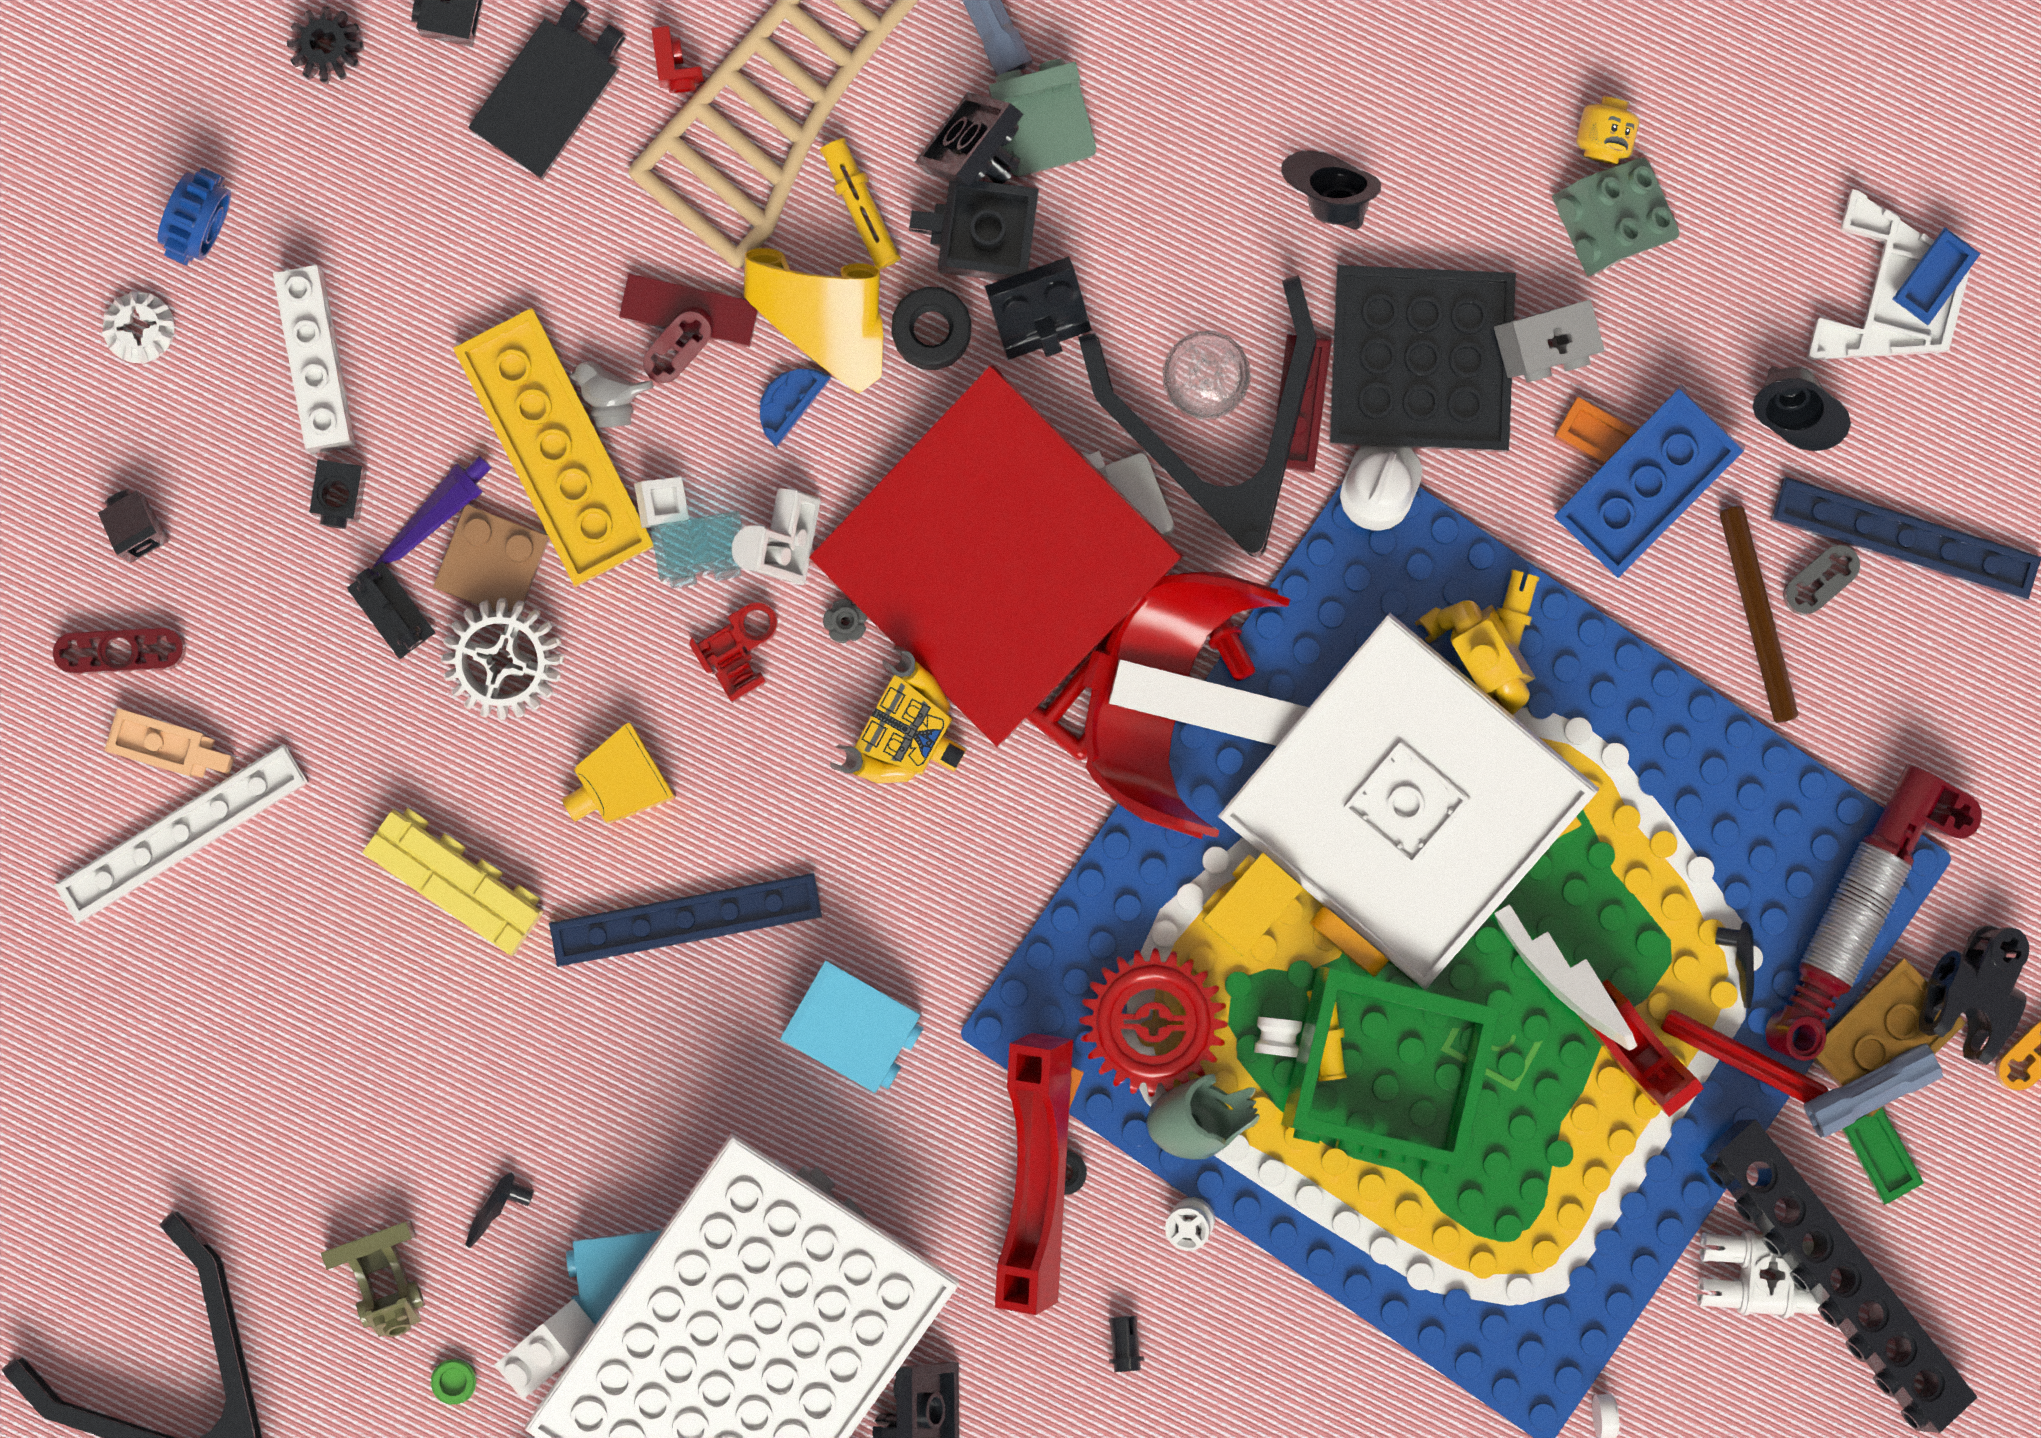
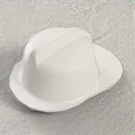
M1361 446L1352 459L1340 493L1342 508L1349 519L1362 528L1374 531L1390 529L1402 522L1411 507L1421 482L1422 467L1417 455L1411 448Z

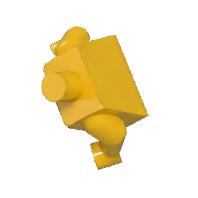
M1465 600L1444 609L1435 607L1415 621L1416 626L1422 625L1429 633V636L1425 638L1428 643L1433 642L1452 629V645L1476 685L1511 715H1514L1527 703L1530 693L1526 684L1536 677L1492 605L1481 611L1475 602Z

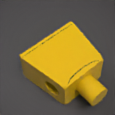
M629 722L574 768L583 786L561 800L574 822L598 809L607 824H611L668 802L676 796L634 726Z

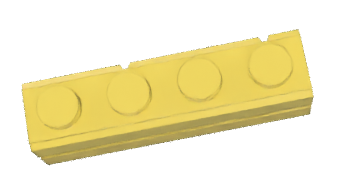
M407 807L403 814L393 809L365 847L362 854L510 956H514L544 913V911L536 906L540 898L520 884H517L514 890L510 889L499 881L503 872L481 858L477 865L462 855L466 847L448 834L444 833L438 839L425 829L430 822Z

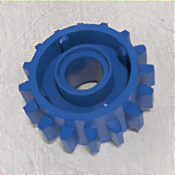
M203 167L195 175L187 172L182 176L167 203L158 230L157 241L164 245V249H166L164 256L187 266L189 261H193L194 258L202 261L208 255L224 224L231 201V190L224 188L225 185H223L225 177Z

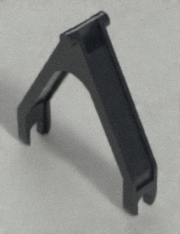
M1299 275L1282 280L1297 339L1266 461L1253 478L1236 486L1219 487L1202 481L1114 393L1100 340L1096 333L1078 337L1092 391L1099 404L1249 556L1254 558L1262 556L1267 549L1272 522L1317 345L1316 334Z
M172 1211L159 1225L198 1268L226 1395L221 1418L211 1431L200 1438H263L224 1263L217 1252L179 1212L174 1213ZM23 1357L19 1360L14 1358L2 1368V1372L45 1419L102 1438H177L63 1401Z

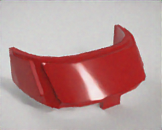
M1190 572L1167 575L1113 629L1104 652L1101 653L1093 650L1082 686L1092 689L1085 725L1087 749L1085 767L1093 780L1126 810L1144 821L1202 839L1203 834L1218 837L1220 830L1201 819L1187 807L1178 795L1169 765L1172 732L1176 720L1109 704L1108 701L1119 660L1189 677L1194 661L1208 635L1233 614L1253 608L1269 606L1288 607L1291 599L1278 595V589L1222 572Z

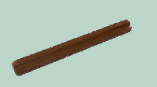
M1742 506L1729 507L1720 512V518L1773 719L1776 723L1794 720L1798 717V710L1745 510Z

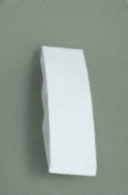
M1510 904L1494 913L1500 928L1521 958L1559 1000L1590 1026L1629 1051L1637 1047L1632 1031L1587 959L1570 968L1549 932L1532 940Z

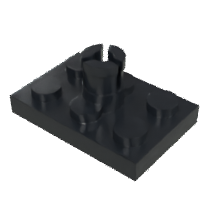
M967 92L915 163L928 174L970 186L972 182H978L985 174L993 183L1003 184L1012 176L1006 169L1009 167L1016 171L1020 163V158L1004 146L1016 135L1019 129L1017 123L1024 114L1009 102Z
M940 1362L899 1367L893 1387L897 1415L889 1413L879 1414L875 1419L879 1426H873V1438H959V1362Z

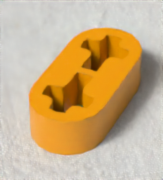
M1325 906L1309 922L1316 931L1373 978L1389 962L1381 952Z
M2041 1020L2034 1023L1996 1062V1078L2005 1088L2016 1091L2025 1090L2033 1086L2041 1078V1052L2037 1054L2034 1051L2041 1043V1035L2039 1034L2041 1031ZM2029 1055L2032 1060L2023 1069L2024 1074L2027 1076L2025 1080L2019 1078L2009 1080L2007 1075L2011 1072V1069L2007 1065L2010 1060L2021 1062Z

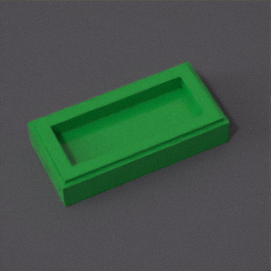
M1882 1107L1872 1117L1864 1115L1853 1124L1841 1129L1883 1205L1924 1184Z

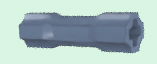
M962 0L983 42L984 50L997 76L1014 70H1023L1032 64L1033 60L1018 30L1014 28L1001 0Z
M1926 1043L1920 1044L1894 1057L1889 1063L1864 1076L1804 1103L1805 1113L1818 1136L1825 1138L1853 1124L1858 1118L1883 1105L1943 1078L1942 1069L1931 1048Z

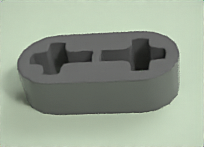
M1844 545L1832 546L1822 552L1785 586L1783 596L1787 608L1798 615H1810L1822 608L1858 575L1860 569L1858 555L1850 547ZM1831 555L1837 559L1842 556L1848 559L1849 562L1845 566L1848 572L1846 577L1838 573L1827 581L1822 575L1832 566V562L1829 559ZM1817 580L1821 587L1811 595L1814 604L1811 606L1807 602L1800 605L1796 603L1794 598L1798 595V591L1795 586L1799 583L1804 588Z

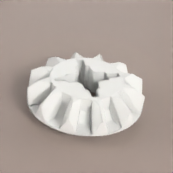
M131 291L129 294L114 299L113 304L104 313L102 334L109 349L116 356L132 363H145L161 356L170 346L174 336V319L170 309L158 297L151 293ZM134 309H136L142 321L156 323V325H151L143 330L142 345H139V341L132 332L120 331L121 328H126V325L133 323Z

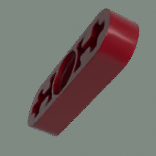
M167 628L67 633L61 636L53 647L54 662L61 670L71 674L168 670L177 667L183 661L186 654V645L183 638L175 631ZM166 636L168 643L176 646L175 652L168 653L167 661H162L161 655L145 653L146 663L139 664L141 646L137 639L138 637H145L143 641L145 646H157L161 643V637ZM118 638L126 639L132 648L130 658L122 664H114L107 655L109 644ZM100 639L97 649L101 662L100 666H94L96 658L93 656L80 657L76 666H73L72 661L63 656L65 650L71 649L72 642L77 641L79 648L95 649L93 640Z

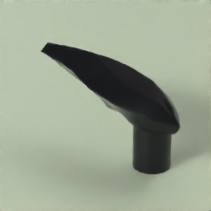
M1748 922L1742 923L1740 930L1717 927L1715 944L1737 948L1735 965L1739 972L1741 997L1744 1008H1751L1754 992L1753 930Z
M512 1172L503 1176L492 1188L471 1225L465 1245L471 1248L479 1240L491 1222L501 1214L507 1199L528 1206L534 1189L514 1183L515 1176Z

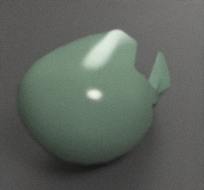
M1214 1074L1190 1080L1168 1092H1164L1151 1105L1146 1119L1148 1133L1160 1148L1175 1157L1195 1160L1214 1156L1227 1147L1240 1133L1254 1127L1258 1122L1260 1115L1255 1114L1258 1109L1253 1108L1257 1101L1250 1100L1256 1088L1250 1087L1227 1094L1220 1088L1212 1085L1216 1082Z

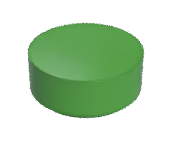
M453 1358L440 1363L431 1376V1388L434 1395L443 1403L450 1405L465 1402L474 1394L477 1387V1375L474 1368L462 1359Z

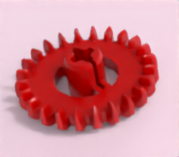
M1157 948L1152 950L1150 960L1145 962L1140 951L1135 950L1133 965L1131 966L1122 957H1117L1116 961L1119 969L1117 974L1103 967L1101 971L1107 983L1105 985L1096 982L1089 984L1098 995V998L1082 1000L1083 1005L1093 1010V1015L1084 1016L1079 1019L1080 1023L1093 1027V1031L1081 1037V1041L1096 1042L1097 1045L1088 1054V1059L1099 1057L1105 1059L1098 1071L1099 1074L1115 1069L1114 1086H1118L1126 1078H1129L1130 1093L1135 1094L1141 1083H1146L1150 1097L1155 1095L1158 1083H1162L1165 1091L1168 1092L1173 1089L1174 1080L1178 1079L1181 1084L1190 1081L1188 1076L1190 1071L1200 1077L1205 1076V1071L1200 1064L1201 1060L1212 1063L1217 1062V1058L1209 1050V1047L1223 1046L1225 1044L1224 1040L1214 1035V1030L1228 1026L1226 1021L1214 1017V1014L1223 1010L1226 1004L1212 1003L1210 1000L1219 991V986L1215 985L1207 988L1202 986L1208 976V971L1204 970L1193 976L1191 974L1194 964L1193 959H1188L1181 967H1178L1176 951H1172L1167 960L1161 962ZM1159 989L1167 991L1176 997L1184 1008L1186 1015H1172L1169 1008L1157 1002L1145 1003L1137 1009L1135 1014L1121 1013L1130 997L1142 990ZM1150 1009H1156L1158 1017L1165 1018L1166 1021H1183V1025H1165V1027L1157 1029V1035L1151 1036L1147 1027H1141V1024H1124V1019L1141 1020V1018L1149 1016ZM1121 1029L1134 1030L1138 1037L1151 1043L1163 1041L1172 1031H1185V1035L1178 1046L1168 1053L1149 1056L1140 1054L1131 1048L1124 1039Z

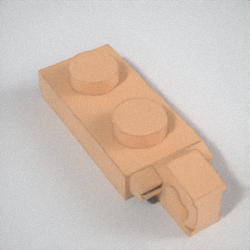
M117 708L104 750L186 776L193 777L194 775L204 778L206 768L230 774L235 757L213 751L215 739L205 737L206 734Z

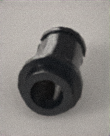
M1137 1316L1109 1318L1113 1359H1109V1364H1114V1373L1141 1370L1140 1361H1145L1144 1356H1140Z

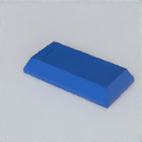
M1944 227L1892 300L1923 323L1929 325L1981 253Z

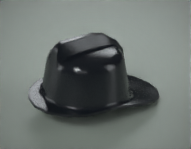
M1296 152L1287 156L1282 162L1281 174L1285 181L1307 195L1312 214L1323 223L1342 225L1354 230L1359 229L1364 222L1369 201L1376 198L1381 192V182L1376 176L1359 170L1345 161L1324 152Z
M1772 366L1768 370L1767 380L1763 388L1755 396L1752 405L1755 417L1763 425L1770 428L1788 443L1803 450H1827L1840 444L1848 435L1851 424L1848 410L1842 403L1823 389L1818 378L1810 370L1802 367L1780 369Z

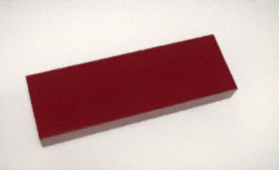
M628 274L619 318L665 329L684 308L700 307L707 311L713 320L714 328L710 339L750 348L758 310L746 299ZM697 319L692 323H688L685 320L682 321L686 325L683 333L703 336L699 331L702 325Z
M1287 334L1277 414L1297 335ZM1316 338L1317 345L1286 470L1307 473L1315 472L1332 341L1330 339Z

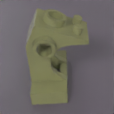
M411 1220L321 1253L326 1270L347 1262L349 1263L363 1296L362 1301L356 1302L360 1320L364 1328L371 1326L379 1337L384 1335L387 1337L402 1335L411 1329V1325L422 1322L418 1308L425 1306L421 1290L416 1281L409 1283L396 1247L398 1243L417 1237ZM390 1266L398 1292L377 1299L368 1274Z

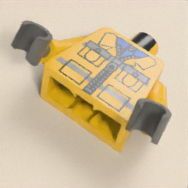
M896 645L894 648L901 652V661L897 665L892 666L883 660V666L893 673L894 676L854 747L843 744L836 745V748L845 751L846 761L842 765L830 762V767L833 770L849 774L853 773L877 784L908 782L915 774L922 776L931 760L955 772L967 748L944 736L952 723V719L948 716L950 703L935 677L915 662L914 656L909 651Z

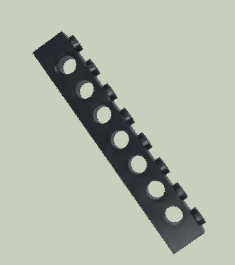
M1756 1119L1738 1120L1700 1155L1708 1164L1706 1171L1710 1178L1721 1188L1728 1189L1736 1199L1734 1206L1738 1213L1746 1221L1755 1223L1765 1235L1762 1241L1766 1248L1776 1257L1785 1260L1792 1269L1790 1276L1795 1284L1804 1292H1810L1820 1304L1818 1307L1820 1315L1828 1324L1841 1330L1848 1339L1845 1342L1848 1350L1859 1361L1866 1362L1875 1373L1873 1380L1886 1395L1894 1396L1903 1408L1901 1411L1902 1417L1913 1429L1922 1432L1941 1433L1978 1398ZM1751 1164L1758 1171V1180L1754 1186L1747 1180V1170ZM1779 1199L1786 1206V1213L1781 1221L1775 1215V1204ZM1806 1234L1811 1235L1814 1243L1810 1255L1804 1252L1802 1245ZM1835 1268L1841 1274V1284L1837 1290L1832 1287L1830 1281L1831 1274ZM1863 1303L1866 1304L1869 1310V1317L1864 1325L1858 1317L1859 1308ZM1891 1337L1896 1343V1353L1892 1359L1888 1357L1886 1352V1345ZM1920 1372L1924 1379V1386L1918 1394L1914 1388V1379Z

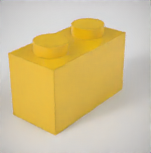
M1261 853L1257 859L1249 854L1233 871L1232 875L1238 880L1227 893L1219 887L1202 906L1208 913L1202 922L1241 956H1244L1304 889L1264 853Z

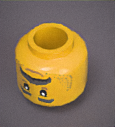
M1603 96L1601 104H1589L1584 108L1576 137L1577 145L1585 150L1583 157L1602 163L1618 165L1619 159L1631 156L1640 120L1637 115L1627 111L1629 102Z

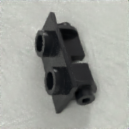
M383 561L373 569L367 568L355 577L356 581L347 587V590L399 659H402L436 633Z

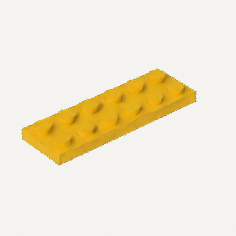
M533 308L453 348L575 587L655 547L646 528L641 527L640 516Z

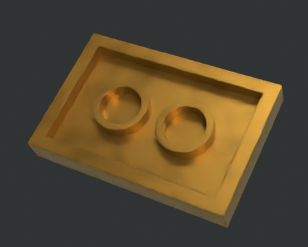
M1902 958L1826 1031L1824 1049L1813 1060L1839 1087H1842L1889 1063L1894 1057L1920 1044L1926 1043L1935 1055L1966 1022L1959 1016L1954 1027L1943 1038L1928 1036L1921 1032L1918 1022L1928 982L1905 958ZM1941 1010L1936 1015L1935 1020L1939 1017ZM1880 1108L1866 1114V1116L1872 1117Z

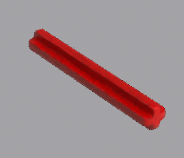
M1669 1010L1662 1021L1661 1029L1663 1032L1803 1103L1828 1092V1088L1823 1084L1677 1010Z

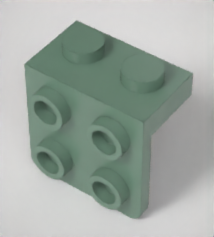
M1063 58L1050 60L1040 64L1038 72L1023 76L1021 70L1006 72L996 76V83L989 85L990 98L1009 102L1024 114L1017 123L1019 129L1016 135L1004 146L1020 158L1016 171L1009 168L1011 174L1015 177H1022L1085 160L1095 155L1096 144L1080 90V76L1076 62L1065 64Z
M1638 158L1581 178L1552 196L1558 214L1564 223L1587 277L1598 274L1625 258L1669 243L1679 237L1678 226L1651 165L1645 158Z

